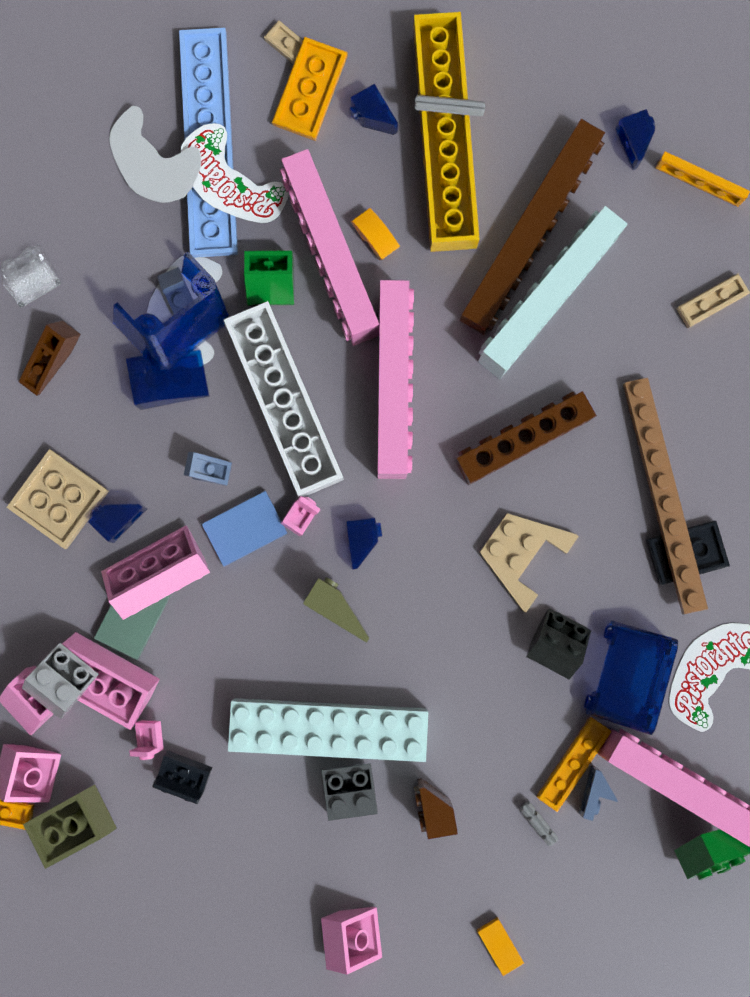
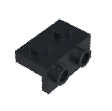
M167 750L152 787L185 801L198 804L206 789L213 767Z

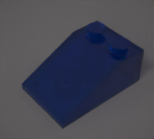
M201 350L156 353L126 358L134 405L140 410L210 397Z

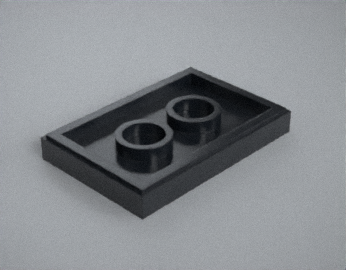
M716 520L687 528L699 575L730 566ZM662 535L646 539L659 585L672 583L673 578Z

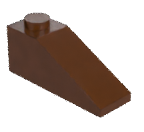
M63 320L47 324L19 383L36 396L40 395L70 356L81 334Z

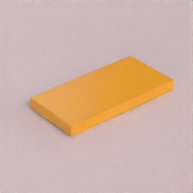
M304 37L274 115L272 125L316 141L348 57V52Z

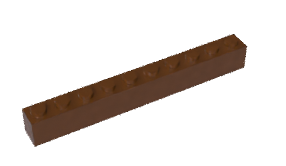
M581 118L462 313L461 322L483 335L487 329H493L499 319L495 317L498 310L504 311L510 301V298L507 297L511 289L516 291L522 281V278L519 277L521 272L529 270L534 261L531 258L535 250L539 252L546 241L543 238L546 231L552 232L558 221L555 219L558 211L564 212L570 202L566 198L570 192L575 194L582 182L578 180L581 173L587 174L593 164L590 161L592 155L598 156L605 143L601 141L605 134L604 131Z

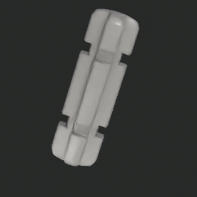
M525 802L521 805L520 811L525 817H528L527 820L538 834L542 836L548 846H552L558 841L557 835L552 829L550 830V826L539 812L535 811L536 809L531 802Z

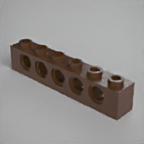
M575 391L570 392L562 397L563 402L557 405L552 402L541 408L542 413L534 416L531 413L520 420L522 424L513 427L511 424L500 430L501 435L492 438L490 435L479 441L480 446L472 450L469 446L458 452L459 457L456 458L455 462L468 486L594 419L597 415L584 392L582 391L578 394ZM561 409H566L570 412V420H565L561 417ZM541 420L549 422V431H544L540 428L539 422ZM520 431L527 432L530 436L529 442H522L518 437V433ZM499 442H505L509 446L508 453L499 452L497 448ZM479 453L486 454L488 463L485 465L479 464L476 460V455Z

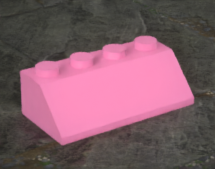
M186 525L104 569L101 573L108 601L124 620L195 580L202 578L210 573L201 550Z
M75 632L62 645L98 673L96 679L78 701L131 730L152 697L160 679Z

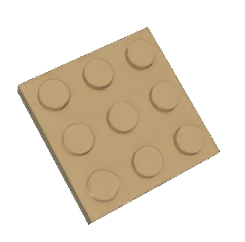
M49 449L6 508L62 548L68 549L109 493V490Z

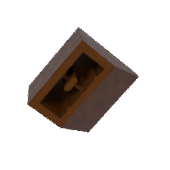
M417 779L418 786L414 787L417 807L422 806V811H418L421 832H426L428 839L457 835L454 808L450 798L424 779Z

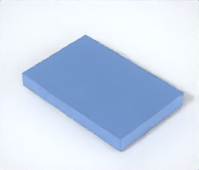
M266 491L202 524L223 567L288 534L285 527L280 524L281 519Z

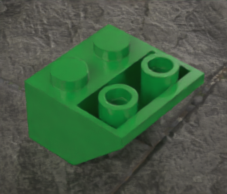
M244 251L247 305L258 306L267 301L269 305H294L293 252Z
M718 829L699 835L675 849L674 852L687 880L697 877L700 881L713 876L712 873L719 875L731 870V867L745 863L744 857L750 855V847Z

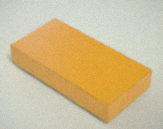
M498 917L477 929L478 934L503 976L524 964L523 959Z

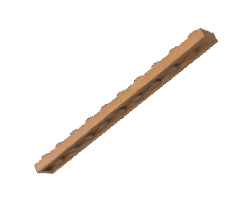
M648 378L625 382L623 387L681 613L683 615L707 610L705 594Z

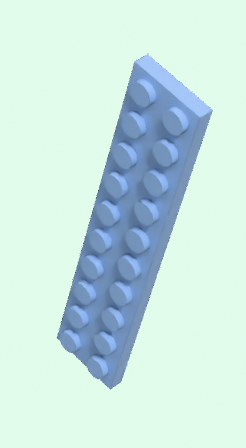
M226 28L179 30L184 140L203 125L215 123L224 126L227 131L224 157L227 165L234 170ZM192 187L187 193L191 258L238 255L236 217L212 207Z

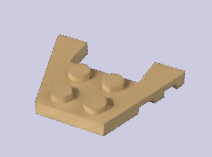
M507 513L479 553L517 602L520 609L526 613L538 594L518 581L545 540L564 554H567L579 536Z

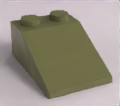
M325 577L324 580L318 578L303 604L367 643L369 635L343 593L337 589L339 584L328 577Z
M96 785L89 787L23 824L45 869L95 843L117 829Z

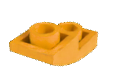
M368 208L351 221L362 240L368 242L379 260H383L400 247L389 229L371 208Z

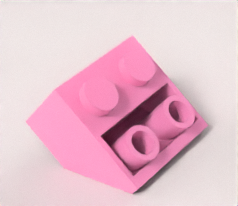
M36 666L25 668L7 685L0 696V703L29 735L37 731L53 715L52 712L22 689L25 679Z

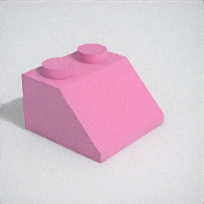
M3 744L0 755V800L3 802L49 803L61 754L27 745Z
M377 907L341 910L321 918L327 970L347 975L382 958Z

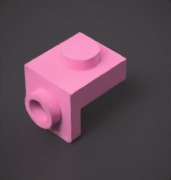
M300 496L294 501L280 524L298 536H302L313 517L319 513L320 508L316 506V502L311 498Z
M140 720L135 723L137 747L129 751L130 756L139 757L140 760L154 758V754L164 750L161 721Z

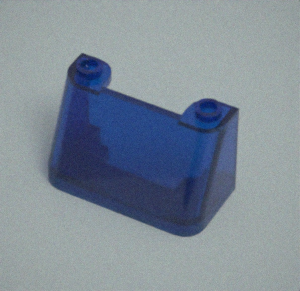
M611 620L610 625L607 624L604 631V638L607 639V644H609L597 690L593 691L591 695L588 694L584 702L585 713L652 735L656 729L678 650V640Z

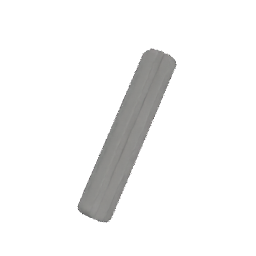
M417 95L415 98L414 107L416 110L471 116H483L485 112V102L424 95Z

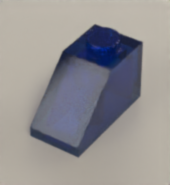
M375 84L350 97V114L355 121L358 120L362 127L391 135L398 133V122Z
M647 109L621 118L615 128L632 170L637 169L655 132V121L652 116H649Z
M105 504L103 507H97L91 513L92 518L88 523L105 540L115 543L141 517L147 508L141 504Z
M375 518L346 521L353 570L361 566L377 545L378 537H382L381 523H376Z

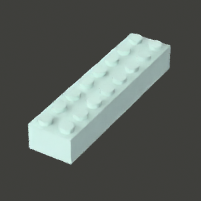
M606 206L600 213L596 210L588 219L584 228H581L575 234L568 247L565 246L553 265L550 264L544 271L538 283L535 282L528 290L527 295L523 299L525 302L520 300L508 317L510 320L508 321L505 318L497 327V331L494 333L495 338L489 337L481 347L482 349L479 351L481 357L478 362L500 380L614 244L627 226V223Z
M235 698L231 701L228 752L426 762L427 708Z

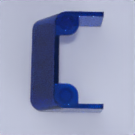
M189 252L184 254L181 273L190 281L192 291L198 297L164 323L155 315L149 313L142 314L134 320L118 302L113 305V323L155 368L160 370L171 368L226 325L224 319L229 316L214 278Z

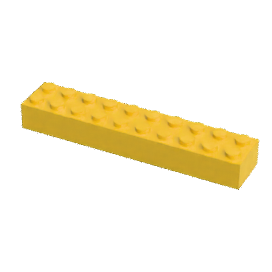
M461 12L414 15L413 37L418 95L468 100ZM419 110L430 252L477 249L480 239L469 115Z

